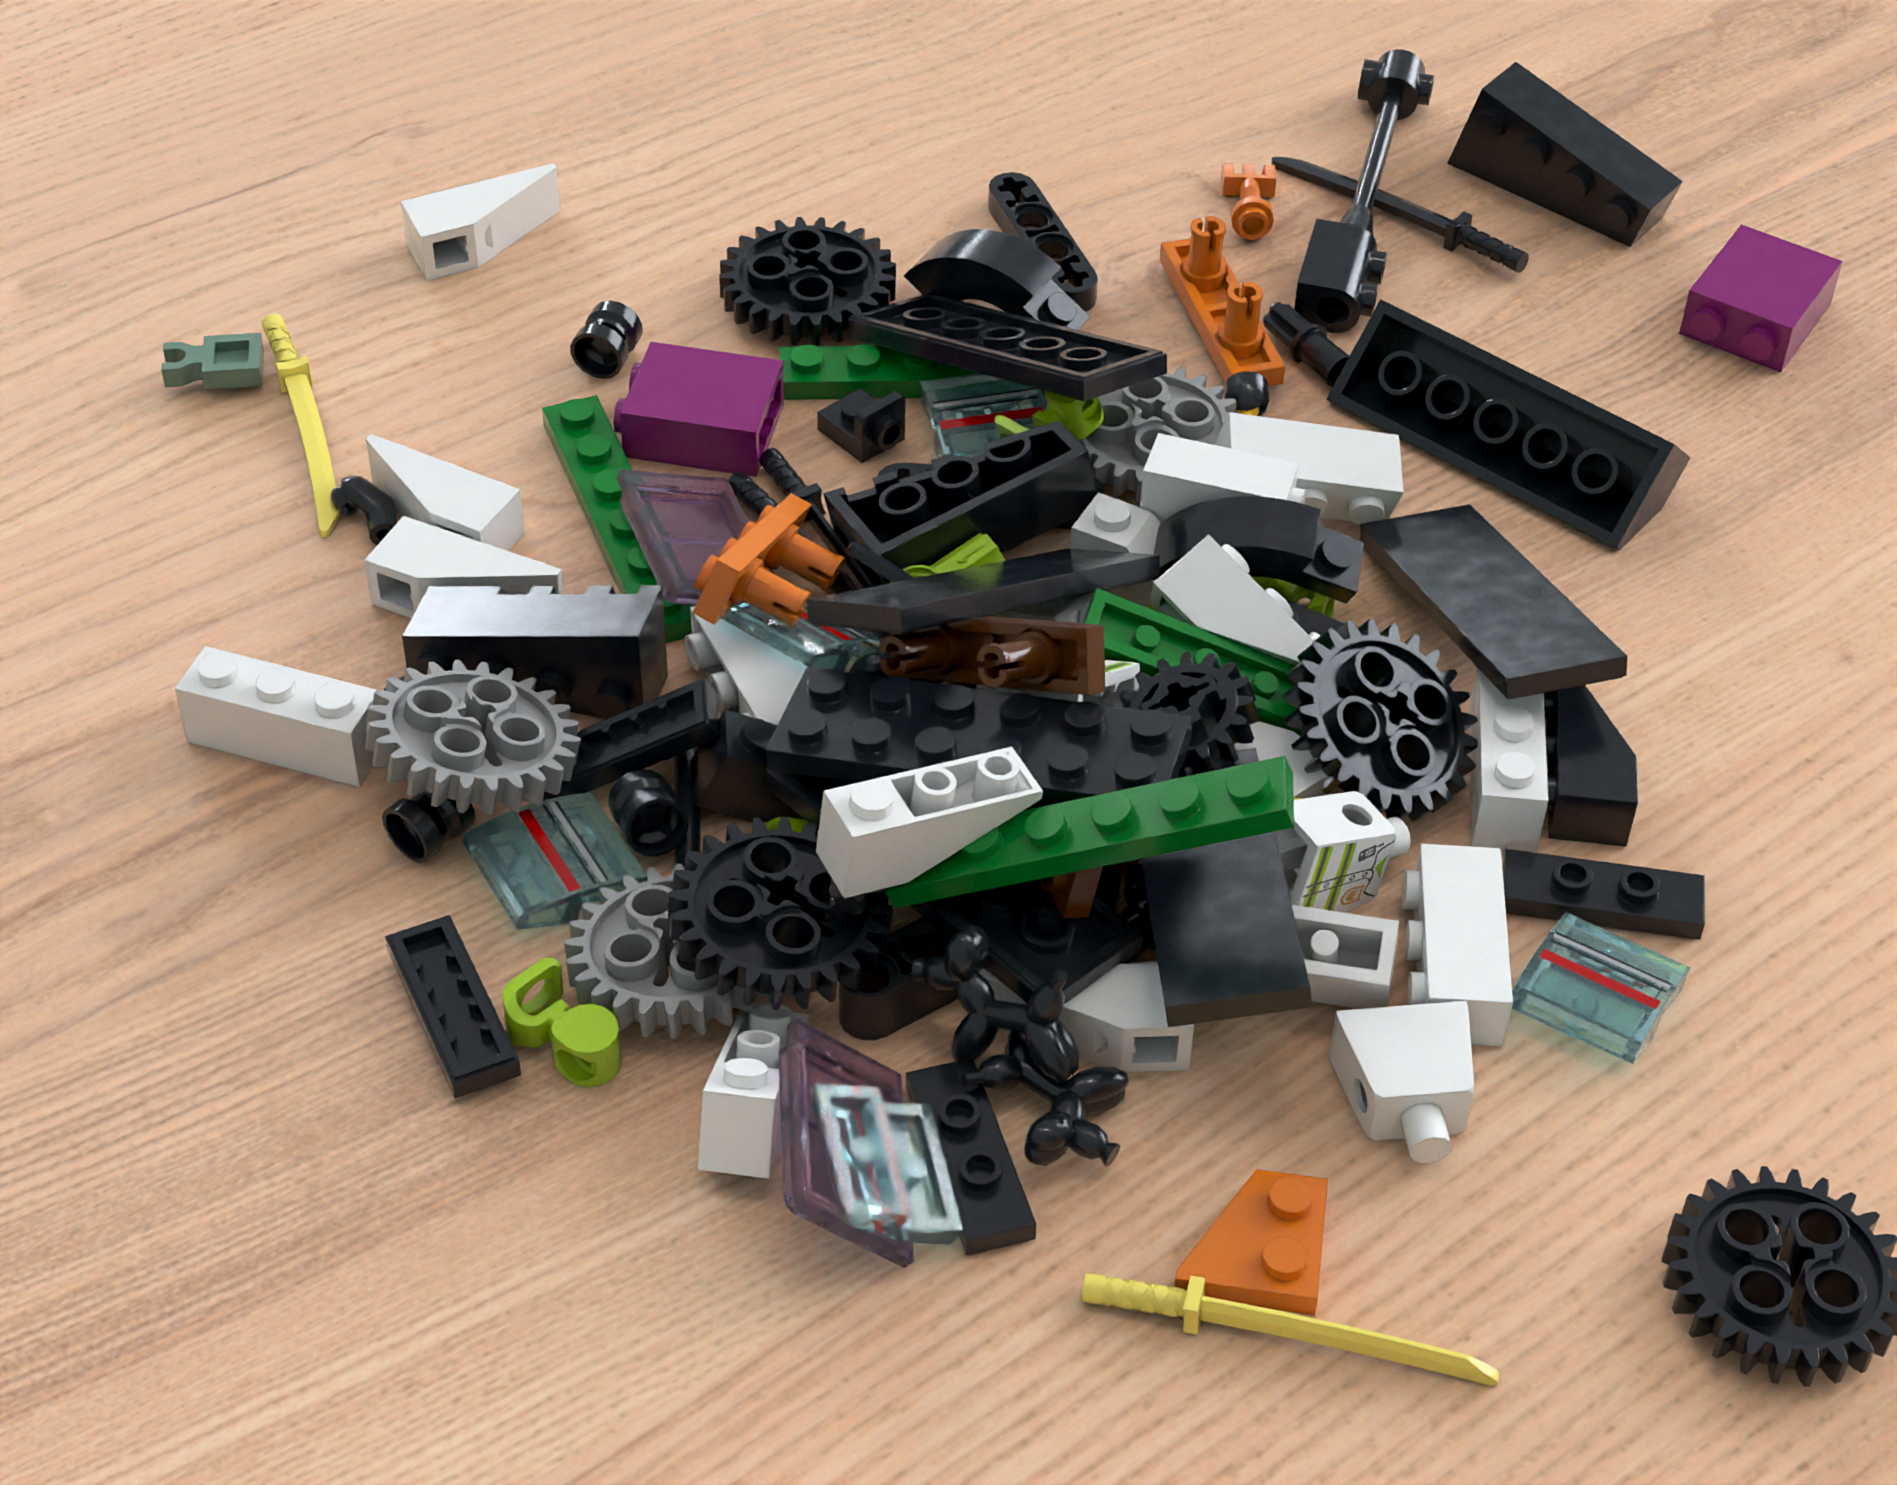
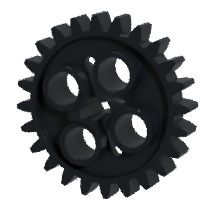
M797 217L795 226L787 227L782 221L776 220L774 231L770 232L765 228L757 226L755 227V239L741 235L739 237V248H727V260L720 261V298H724V310L726 312H734V322L736 324L749 322L751 334L759 333L765 329L769 330V341L771 342L776 341L784 334L790 335V343L793 346H796L802 337H810L814 346H819L822 336L826 335L840 343L842 342V331H848V318H851L852 315L890 305V301H895L896 263L891 262L890 249L880 250V239L878 237L865 240V229L863 228L848 233L846 232L845 221H840L833 228L826 227L823 217H819L814 226L806 225L802 217Z
M1374 619L1367 620L1359 628L1350 620L1336 631L1332 628L1328 629L1313 641L1310 646L1297 656L1300 663L1288 672L1287 677L1295 685L1283 694V700L1298 709L1286 717L1284 723L1290 727L1301 729L1303 735L1291 746L1293 750L1310 751L1313 758L1307 763L1304 770L1306 773L1322 770L1327 775L1322 787V791L1325 794L1337 787L1344 790V792L1356 791L1364 794L1380 813L1385 811L1387 818L1398 817L1402 819L1408 815L1414 822L1427 813H1434L1449 803L1453 795L1466 787L1467 783L1463 777L1476 767L1474 761L1467 755L1478 747V740L1465 733V731L1477 723L1478 719L1474 715L1461 712L1460 705L1470 698V694L1464 691H1453L1449 685L1458 674L1456 670L1440 672L1436 667L1440 652L1436 649L1426 656L1420 653L1419 635L1415 633L1405 642H1401L1397 624L1392 623L1380 633Z
M782 816L777 830H767L763 821L757 817L753 819L752 833L744 834L737 826L731 823L727 825L725 843L713 836L706 835L703 841V854L687 851L685 854L684 870H675L673 890L669 892L670 940L680 941L678 956L680 961L696 960L695 978L698 981L715 974L718 975L717 994L722 996L731 991L735 986L743 988V1005L750 1006L759 993L768 994L772 1010H779L784 996L793 995L797 1004L802 1009H808L810 992L817 991L824 999L831 1003L835 1001L838 982L845 987L856 990L859 987L861 971L875 972L878 953H885L887 950L893 906L888 905L889 898L884 888L869 893L866 909L860 914L853 916L846 911L837 914L829 906L831 897L829 887L832 878L816 853L818 838L815 837L816 822L809 821L801 832H795L791 829L788 817Z
M1761 1166L1756 1183H1750L1743 1173L1735 1169L1731 1172L1726 1188L1711 1178L1706 1182L1702 1197L1690 1193L1686 1197L1682 1213H1675L1661 1262L1668 1265L1663 1279V1287L1677 1291L1672 1306L1674 1314L1695 1313L1688 1333L1692 1338L1710 1333L1717 1338L1712 1356L1717 1359L1726 1355L1731 1350L1742 1354L1740 1360L1741 1373L1747 1374L1754 1368L1757 1362L1768 1365V1373L1772 1383L1778 1384L1785 1368L1795 1370L1798 1379L1804 1387H1810L1817 1368H1821L1834 1383H1839L1847 1365H1850L1860 1373L1865 1372L1873 1354L1884 1357L1893 1336H1897V1257H1891L1897 1243L1896 1235H1874L1873 1232L1880 1215L1876 1211L1859 1216L1853 1213L1851 1210L1856 1195L1852 1192L1843 1195L1837 1200L1827 1196L1829 1182L1826 1178L1822 1177L1812 1189L1802 1187L1801 1176L1797 1169H1791L1785 1183L1776 1182L1767 1166ZM1791 1315H1793L1795 1324L1791 1320Z

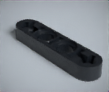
M1009 172L995 176L989 184L988 208L1002 232L1028 242L1046 255L1063 257L1061 259H1053L1061 268L1051 279L1085 312L1092 309L1097 300V274L1037 184L1029 176L1022 173ZM1024 225H1036V226H1041L1042 228L1031 229V228H1024V227H1022V226H1024Z

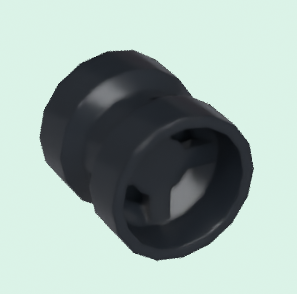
M609 300L597 304L589 314L585 326L578 331L570 345L571 356L575 364L592 377L606 379L617 375L624 366L628 353L634 350L643 334L642 323L638 315L621 302Z
M638 769L626 773L616 781L610 790L608 805L611 815L621 828L623 836L632 849L644 856L658 857L670 853L678 847L687 835L689 820L686 810L676 798L666 779L653 770Z
M424 791L411 799H399L384 810L382 815L383 826L394 845L406 857L414 862L424 863L441 850L443 840L446 837L460 836L474 825L476 817L471 803L465 813H459L456 807V800L446 799L441 805L434 807L431 806L432 793Z

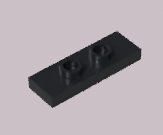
M703 678L579 730L577 737L581 739L571 780H562L560 793L557 795L544 791L543 801L551 808L548 804L550 802L558 801L561 804L606 784L613 783L628 772L645 769L719 738L716 690L706 678Z
M1506 849L1502 871L1505 908L1508 914L1701 939L1705 925V875Z
M447 915L385 936L388 954L454 1098L521 1076L519 1058L451 916Z
M955 1061L906 1072L905 1088L965 1254L970 1255L1036 1239V1221L985 1088L982 1084L967 1087L962 1085L961 1074L977 1070L974 1061L969 1063Z

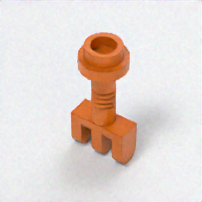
M1223 163L1221 173L1222 196H1240V201L1233 207L1231 213L1233 229L1238 235L1249 240L1262 238L1272 229L1274 222L1272 207L1261 197H1275V165H1264L1262 174H1255L1254 164H1243L1242 174H1235L1233 163Z

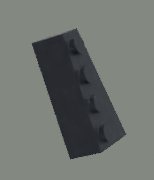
M1517 62L1513 63L1482 88L1447 164L1629 247L1664 217L1683 182Z
M1060 421L985 443L984 454L971 458L965 456L954 457L952 453L931 460L932 470L903 479H898L896 471L872 478L873 488L848 496L844 487L823 493L833 529L846 547L849 546L850 542H855L879 554L901 569L913 565L931 566L979 533L987 534L998 546L1001 554L1082 514L1097 495L1089 452ZM856 559L874 586L891 583V581Z
M641 585L637 594H616L613 586H589L585 594H557L554 586H532L527 594H507L501 586H429L402 635L407 668H413L427 675L429 662H435L444 671L452 670L454 660H460L466 669L476 671L477 666L481 662H487L490 673L495 675L500 674L506 668L513 669L512 680L516 682H521L531 677L537 679L535 692L554 690L556 692L554 705H569L571 707L570 712L603 719H608L659 697L668 677L662 585Z

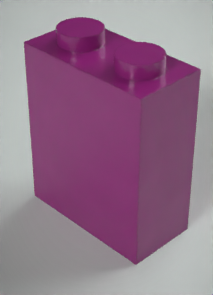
M1741 224L1689 290L1679 334L1782 372L1831 305L1843 261Z
M650 342L642 363H634L629 379V393L626 399L619 398L615 407L614 431L622 434V448L626 457L727 473L742 471L747 476L757 477L761 468L760 456L769 447L784 407L783 360Z

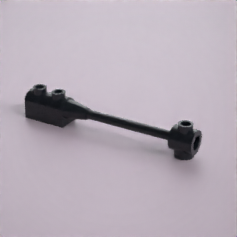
M1396 49L1388 51L1378 61L1364 60L1359 82L1358 100L1368 101L1372 111L1377 114L1352 205L1340 222L1316 218L1298 278L1294 310L1309 323H1319L1330 333H1341L1350 330L1356 325L1360 315L1371 317L1376 304L1378 285L1382 283L1387 252L1377 251V242L1373 232L1372 209L1397 120L1410 116L1415 111L1417 104L1429 106L1434 84V75L1425 74V66L1422 60L1416 54L1407 50Z

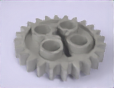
M1181 366L1173 374L1167 373L1099 396L1104 413L1103 422L1090 435L1078 441L1089 452L1093 477L1097 478L1103 486L1107 483L1113 485V497H1119L1128 489L1134 491L1136 502H1140L1143 469L1158 433L1214 445L1229 412L1236 413V400L1223 399L1224 387L1222 385L1206 389L1207 376L1204 374L1192 380L1187 379L1186 367Z
M454 660L452 670L444 671L435 662H429L427 675L409 667L405 670L404 681L389 677L387 679L386 691L376 690L374 692L373 705L368 707L365 748L367 751L374 752L372 763L374 767L388 768L386 781L397 783L408 780L406 795L410 797L424 791L432 793L431 806L437 807L446 799L456 800L458 812L465 813L470 803H479L487 815H492L495 803L502 802L511 811L519 812L522 797L535 805H541L544 791L557 795L560 793L562 780H571L581 739L577 737L579 723L569 719L571 710L569 705H554L556 697L554 690L535 692L537 679L531 677L521 682H516L512 680L513 669L506 668L500 674L495 675L490 673L487 662H481L477 666L476 671L467 670L460 660Z
M676 864L671 876L662 877L658 870L650 867L647 872L648 881L641 883L628 875L623 876L624 890L617 892L610 888L602 887L599 889L601 905L584 902L581 905L583 920H572L569 923L571 938L564 941L570 987H576L580 1005L592 1003L610 1010L618 1020L619 1031L637 1021L641 1025L642 1037L651 1035L658 1025H667L670 1038L677 1039L682 1025L692 1024L700 1035H704L707 1030L706 1020L715 1017L722 1024L731 1026L733 1025V1008L736 1007L749 1013L750 1010L756 1009L755 1001L750 1006L743 1005V988L735 986L731 991L721 996L717 994V974L698 981L695 978L696 960L680 961L678 958L680 941L670 940L669 936L670 918L668 917L669 892L673 890L675 870H684L682 864ZM667 966H670L671 973L669 976ZM759 993V996H768V994Z

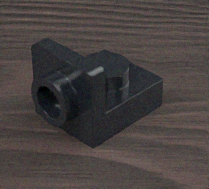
M860 388L818 411L817 429L858 461L864 463L881 452L891 449L905 439L906 398L897 391H894L877 401Z

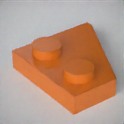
M1256 1169L1177 1268L1174 1287L1187 1290L1190 1275L1205 1278V1296L1268 1309L1315 1315L1319 1293L1328 1179Z

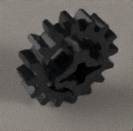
M1184 652L1180 659V664L1173 667L1162 658L1157 661L1159 673L1151 677L1146 673L1138 672L1135 675L1139 685L1138 691L1126 690L1122 691L1119 695L1124 708L1158 710L1163 713L1191 716L1192 738L1179 773L1180 777L1193 775V770L1203 768L1204 772L1216 770L1214 762L1220 758L1235 763L1239 757L1234 745L1236 743H1252L1254 736L1250 725L1259 722L1260 719L1255 705L1256 698L1248 677H1241L1237 664L1233 661L1220 668L1214 653H1209L1200 664L1193 662L1190 652Z

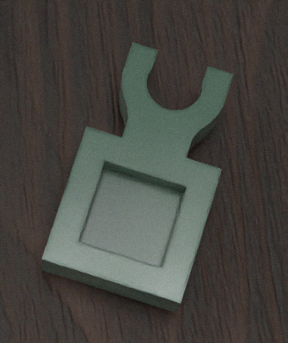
M261 333L204 336V343L201 346H193L183 342L163 344L166 363H162L161 371L165 387H180L197 380H203L205 389H240L249 386H262L264 347Z

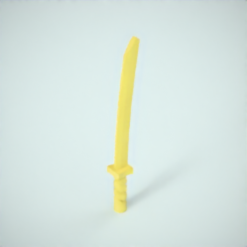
M276 313L269 314L263 318L262 327L277 362L275 364L279 387L282 393H288L298 424L314 493L319 533L322 538H328L341 513L340 508L336 509L331 501V491L336 487L320 415L311 390L312 380L309 362L306 356L299 358L282 316Z
M1086 1273L1083 1282L1082 1302L1099 1305L1105 1304L1106 1306L1112 1305L1117 1308L1134 1309L1135 1311L1147 1313L1156 1312V1314L1171 1317H1183V1333L1198 1335L1200 1323L1204 1321L1355 1352L1488 1386H1496L1499 1382L1500 1373L1498 1370L1466 1354L1320 1319L1205 1296V1278L1190 1275L1187 1290L1172 1286L1167 1288L1165 1285L1153 1283L1145 1284L1141 1281L1137 1282L1129 1279L1107 1278L1104 1275Z

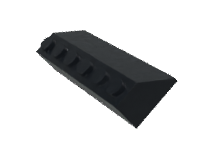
M1381 299L1326 399L1391 434L1399 435V438L1617 550H1620L1662 510L1691 458L1675 444Z

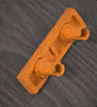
M1206 216L1204 232L1202 231V219L1196 218L1192 220L1190 224L1191 238L1161 243L1160 262L1224 382L1236 373L1251 371L1264 376L1269 386L1283 384L1285 365L1259 320L1260 306L1263 299L1262 288L1253 282H1242L1241 288L1222 254L1226 225L1221 219Z
M790 493L775 508L768 504L756 523L749 521L737 540L731 537L727 541L718 557L712 554L707 559L694 584V588L702 593L692 613L715 625L736 604L741 605L746 601L786 623V626L793 628L805 609L802 605L807 604V599H810L811 592L802 590L770 571L772 569L777 570L782 566L821 587V590L828 592L839 574L837 569L840 570L844 564L845 557L837 555L799 534L812 504Z

